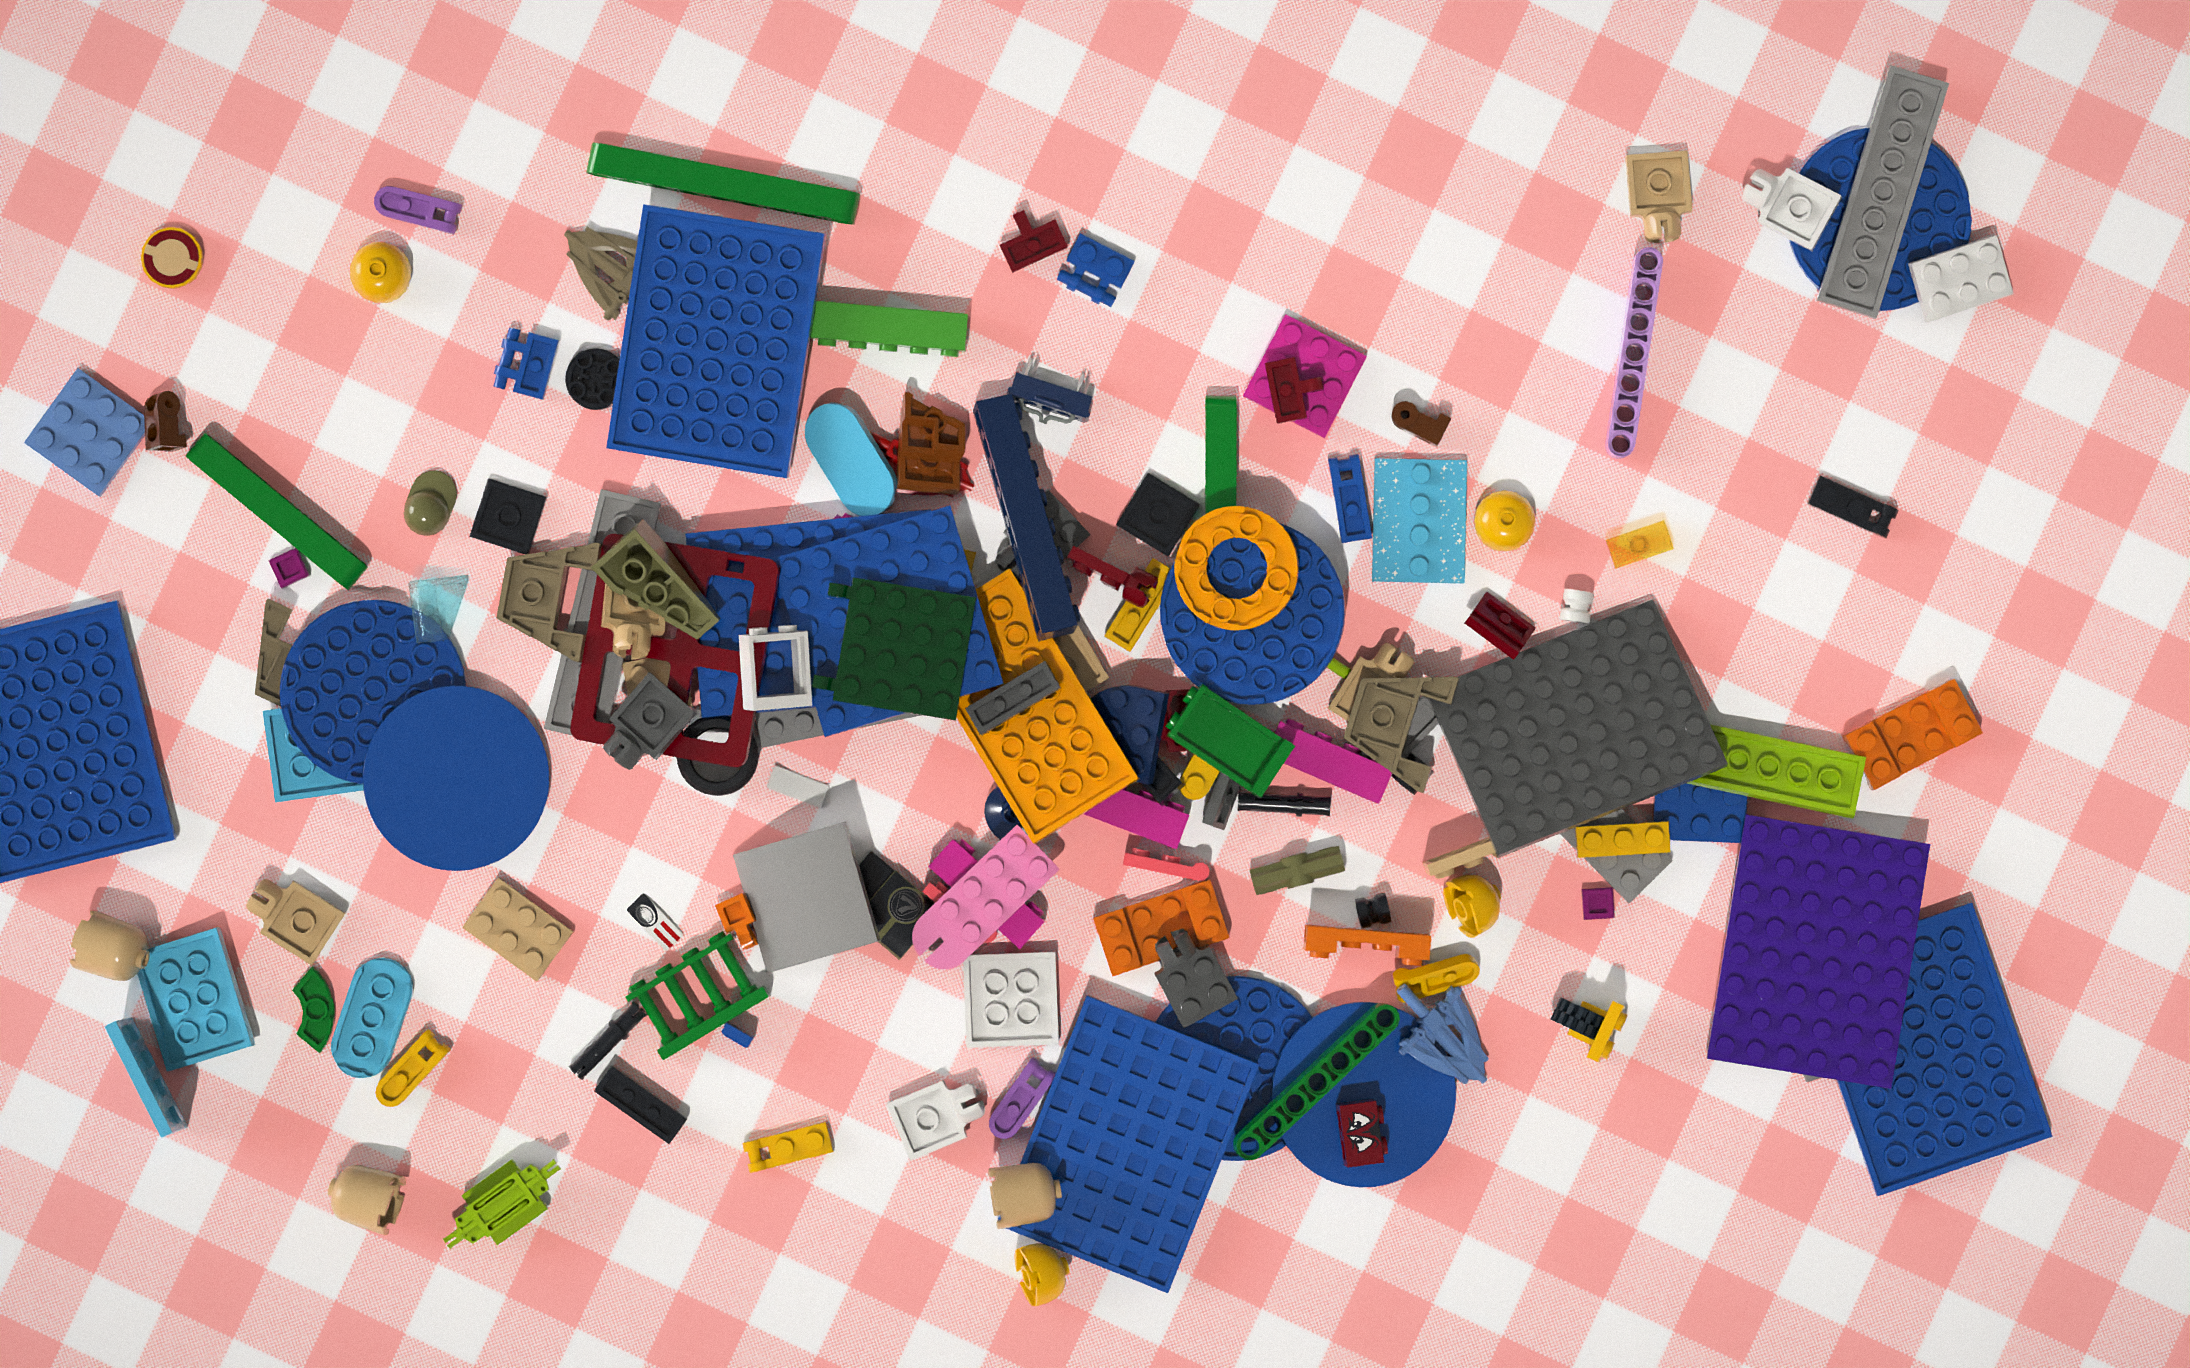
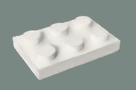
M1992 235L1908 263L1924 321L1928 323L2014 294L1997 235Z

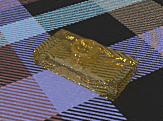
M1664 520L1605 540L1615 569L1674 549Z

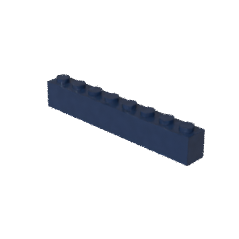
M1012 393L976 401L973 408L974 418L1037 640L1039 642L1073 634L1080 622V613L1077 605H1072L1069 594L1072 593L1071 581L1069 576H1064L1061 565L1064 564L1062 550L1060 546L1056 547L1054 543L1055 526L1052 518H1047L1044 507L1047 506V498L1044 489H1039L1036 480L1039 477L1038 466L1035 460L1030 459L1028 449L1031 448L1030 438L1027 431H1022L1020 424L1022 410L1018 402L1014 403Z

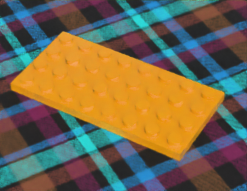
M1009 568L976 589L1004 684L960 697L957 719L1032 843L1036 844L1140 778L1055 639L1051 638L1038 642L1023 587L1011 571L1012 569ZM1043 661H1046L1062 688L981 736L965 708Z

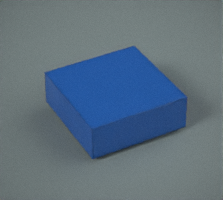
M729 1021L721 1031L722 1035L745 1048L749 1047L755 1038Z

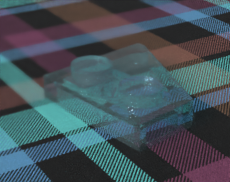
M469 575L413 580L408 583L417 643L449 639L469 581Z

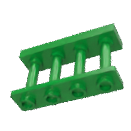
M724 931L708 939L710 946L702 951H699L697 947L693 948L681 956L684 962L674 968L669 963L655 971L657 978L646 983L642 979L628 988L631 993L625 996L627 1002L638 998L662 1038L660 1041L662 1047L657 1050L662 1060L667 1059L771 996L765 985L758 989L756 984H751L727 944L736 938L733 932L727 936ZM716 949L742 991L739 993L742 999L734 1004L724 999L701 958ZM688 966H691L715 1006L713 1010L716 1015L706 1021L703 1016L699 1017L675 977L676 973ZM663 981L689 1023L686 1025L689 1031L681 1036L671 1031L648 990Z

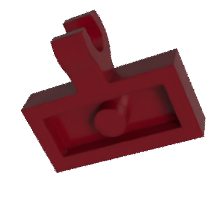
M1024 210L1013 214L1014 221L1021 235L999 245L1012 273L1068 248L1055 219L1032 229Z
M1295 357L1265 363L1276 423L1281 424L1306 419L1307 414L1303 394L1324 390L1321 377L1300 381Z

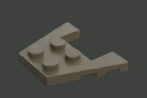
M591 543L584 546H573L560 550L508 557L496 618L567 656L569 659L582 663L586 635L557 630L568 567L594 571L591 567L600 559L602 544Z
M267 598L264 609L254 695L281 707V674L292 645L279 638L293 610Z
M1455 676L1362 678L1343 738L1416 791L1424 794L1432 767L1402 758L1403 750L1420 696L1452 705L1460 678Z

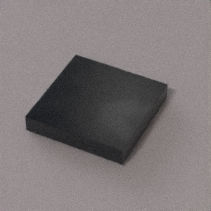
M1147 473L1116 526L1169 557L1200 504L1152 474Z
M488 478L469 537L525 555L530 554L548 497Z

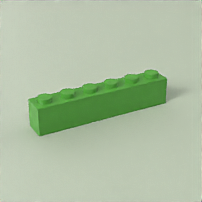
M816 301L810 339L818 340V346L836 347V342L849 343L848 348L867 350V344L879 345V351L897 352L898 347L910 348L911 354L928 355V350L941 351L940 356L958 358L959 352L966 353L969 315L964 313Z

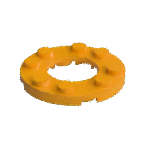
M1228 506L1203 515L1189 527L1181 539L1174 564V574L1177 588L1183 601L1197 617L1218 628L1247 630L1266 624L1279 615L1287 606L1297 586L1299 560L1292 538L1277 520L1257 509L1244 506ZM1232 538H1244L1257 544L1264 553L1267 562L1266 578L1261 588L1251 596L1242 599L1227 598L1218 593L1211 585L1207 574L1208 558L1213 549L1221 542Z

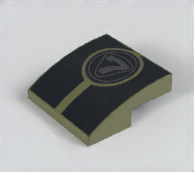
M895 870L869 902L881 940L878 943L900 961L913 945L912 932L917 920L935 903Z

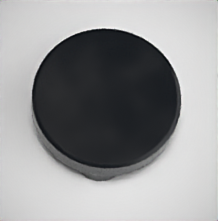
M599 348L579 352L569 363L565 375L566 388L571 398L577 404L589 410H604L612 407L620 359L610 351Z

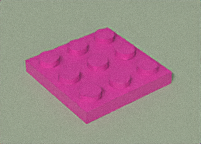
M1285 314L1243 397L1274 413L1265 363L1295 357L1300 381L1321 377L1324 390L1303 394L1307 418L1291 422L1325 439L1367 356Z

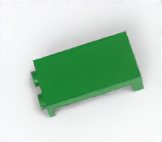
M1203 683L1199 684L1197 688L1192 686L1182 700L1186 705L1179 714L1175 711L1165 727L1169 731L1166 736L1255 796L1262 797L1295 745L1281 738L1208 689Z

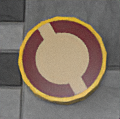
M167 227L159 229L147 238L142 247L141 263L143 271L152 282L163 288L177 289L186 286L188 283L193 282L202 270L204 256L200 244L193 235L181 228Z

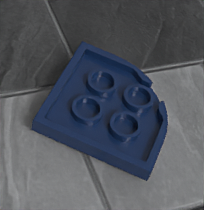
M1136 685L1107 688L1094 695L1091 700L1140 778L1135 782L1147 785L1153 784L1170 693Z

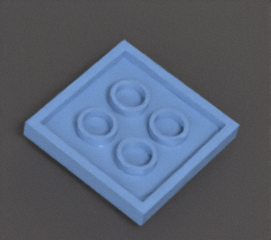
M77 368L24 443L94 494L101 497L145 437L144 414L87 373Z

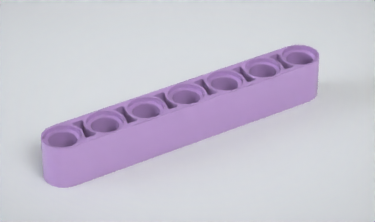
M1653 247L1641 249L1634 256L1605 439V450L1614 459H1623L1629 456L1636 444L1663 266L1661 253ZM1648 254L1655 259L1656 265L1654 269L1646 270L1641 266L1640 258L1642 255ZM1638 285H1645L1650 289L1651 297L1649 300L1643 301L1636 296L1635 289ZM1640 315L1645 318V330L1637 331L1632 328V316ZM1635 345L1640 348L1642 357L1639 361L1628 359L1626 355L1628 346ZM1624 376H1632L1636 379L1637 388L1635 391L1628 392L1623 389L1621 381ZM1620 406H1626L1631 409L1633 417L1630 422H1622L1618 419L1617 410ZM1616 436L1624 437L1627 440L1628 448L1624 453L1616 452L1613 449L1612 441Z

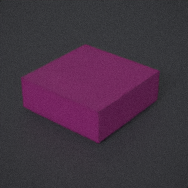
M296 548L268 560L281 589L310 576L303 558Z
M1613 887L1581 889L1583 920L1615 918Z

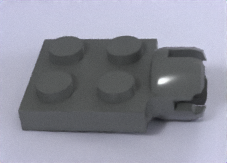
M1048 490L1045 492L1047 506L1044 508L1047 518L1051 517L1054 522L1055 535L1053 539L1055 546H1060L1063 559H1066L1072 547L1081 545L1091 534ZM1005 529L1003 533L1008 538V534ZM1010 541L997 554L995 559L1001 571H1004L1015 561ZM1015 566L1011 571L1018 581L1021 582L1017 566Z
M649 672L609 718L615 725V732L604 744L603 749L609 757L612 756L617 764L628 770L633 769L643 756L650 755L653 759L658 760L697 713L656 676Z
M1184 929L1170 932L1178 947L1172 949L1166 936H1163L1155 944V950L1162 961V968L1155 972L1154 975L1180 1023L1185 1028L1238 998L1209 944L1197 947L1194 945L1188 932Z

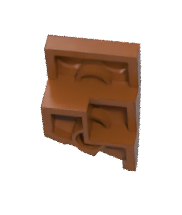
M905 392L902 400L898 440L897 489L957 495L960 490V460L965 453V423L954 417L946 416L942 410L933 405L931 407L926 406L914 399L913 394Z

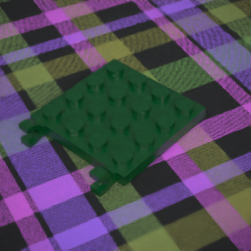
M854 577L852 586L829 582L827 595L849 599L836 679L814 675L812 687L834 691L833 701L956 721L976 597Z

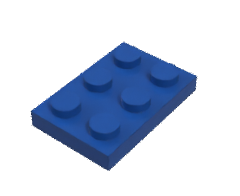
M1687 783L1654 796L1653 822L1669 821L1670 840L1741 843L1745 814H1747V796Z

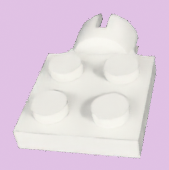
M1786 168L1781 176H1774L1763 169H1757L1749 179L1752 180V184L1763 190L1760 191L1746 184L1742 194V198L1746 203L1759 209L1761 212L1757 223L1813 251L1842 196L1789 168Z
M942 1080L886 1104L910 1161L968 1137L965 1126L985 1114L983 1100L969 1106L966 1105V1101L980 1094L973 1083L949 1089L945 1081Z

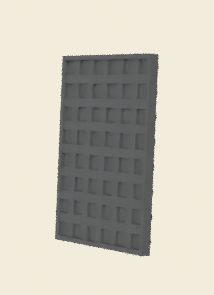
M1653 599L1521 651L1514 660L1506 657L1458 676L1460 680L1452 705L1428 698L1498 858L1723 769L1728 765Z

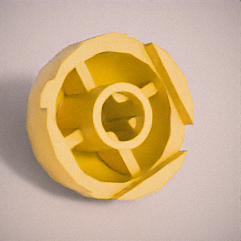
M373 242L363 246L354 255L350 264V280L352 285L368 301L390 303L399 299L408 290L410 285L412 267L408 257L397 246L390 243Z
M1507 490L1493 492L1484 498L1475 510L1474 516L1475 532L1481 542L1492 550L1503 552L1517 550L1527 543L1534 532L1536 522L1533 507L1528 500L1517 492Z
M1469 874L1456 877L1446 883L1448 887L1443 889L1446 908L1452 920L1456 916L1462 924L1458 929L1464 935L1475 938L1489 930L1499 918L1501 893L1496 885L1491 884L1479 875Z
M1040 1243L1029 1244L1015 1250L1016 1272L1020 1270L1022 1272L1024 1282L1019 1283L1029 1304L1037 1307L1055 1300L1063 1292L1066 1285V1275L1070 1273L1066 1258L1064 1256L1059 1257L1056 1250Z

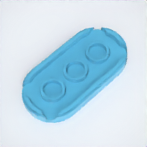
M836 402L821 405L813 410L805 425L806 443L844 506L859 516L878 515L885 512L895 500L897 478L860 415L852 407Z
M372 959L359 967L353 975L331 1041V1052L337 1066L342 1072L351 1077L367 1078L375 1076L382 1072L392 1059L413 996L411 975L401 963L393 959Z

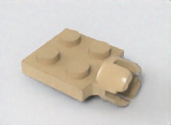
M1688 151L1626 155L1625 164L1630 218L1637 217L1642 219L1647 242L1659 243V239L1662 238L1661 227L1664 228L1665 243L1678 240L1682 233L1681 215L1692 213L1693 211Z
M605 583L601 627L613 631L614 653L625 659L626 650L630 649L632 645L631 660L645 658L650 651L651 636H663L665 632V618L650 609L645 610L638 606V602L622 594L621 596L612 591Z
M1387 642L1381 646L1372 660H1366L1360 656L1328 709L1349 721L1362 678H1406L1414 665V659L1402 651L1394 665H1391L1399 648Z
M263 879L257 885L255 891L269 901L266 902L257 895L252 894L246 904L247 910L261 918L264 922L263 928L259 933L312 966L346 913L294 880L289 887L282 888L268 879Z

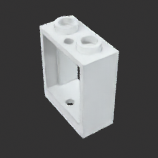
M797 625L778 626L779 632L768 633L767 627L749 628V634L739 635L743 710L758 711L812 706L808 631L797 630ZM791 640L794 693L757 696L753 643Z

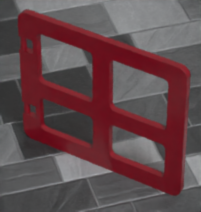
M613 533L606 536L602 543L600 558L624 535ZM665 542L705 598L707 597L709 580L714 575L753 582L754 591L746 634H749V628L767 627L768 633L770 632L780 576V567L776 561L768 558ZM729 560L745 563L743 573L728 571ZM597 575L570 731L577 740L604 745L615 732V725L597 721L596 711L606 655L614 652V634L611 629L601 627L605 582ZM678 628L676 637L672 640L651 637L650 651L645 658L670 663L671 668L667 687L687 705L695 668L703 667L733 672L738 676L727 741L718 743L689 738L684 735L682 730L662 755L729 767L743 766L748 759L756 711L743 710L740 651L701 645L699 639H695ZM768 642L753 643L757 696H759ZM632 645L630 649L626 650L627 655H631Z

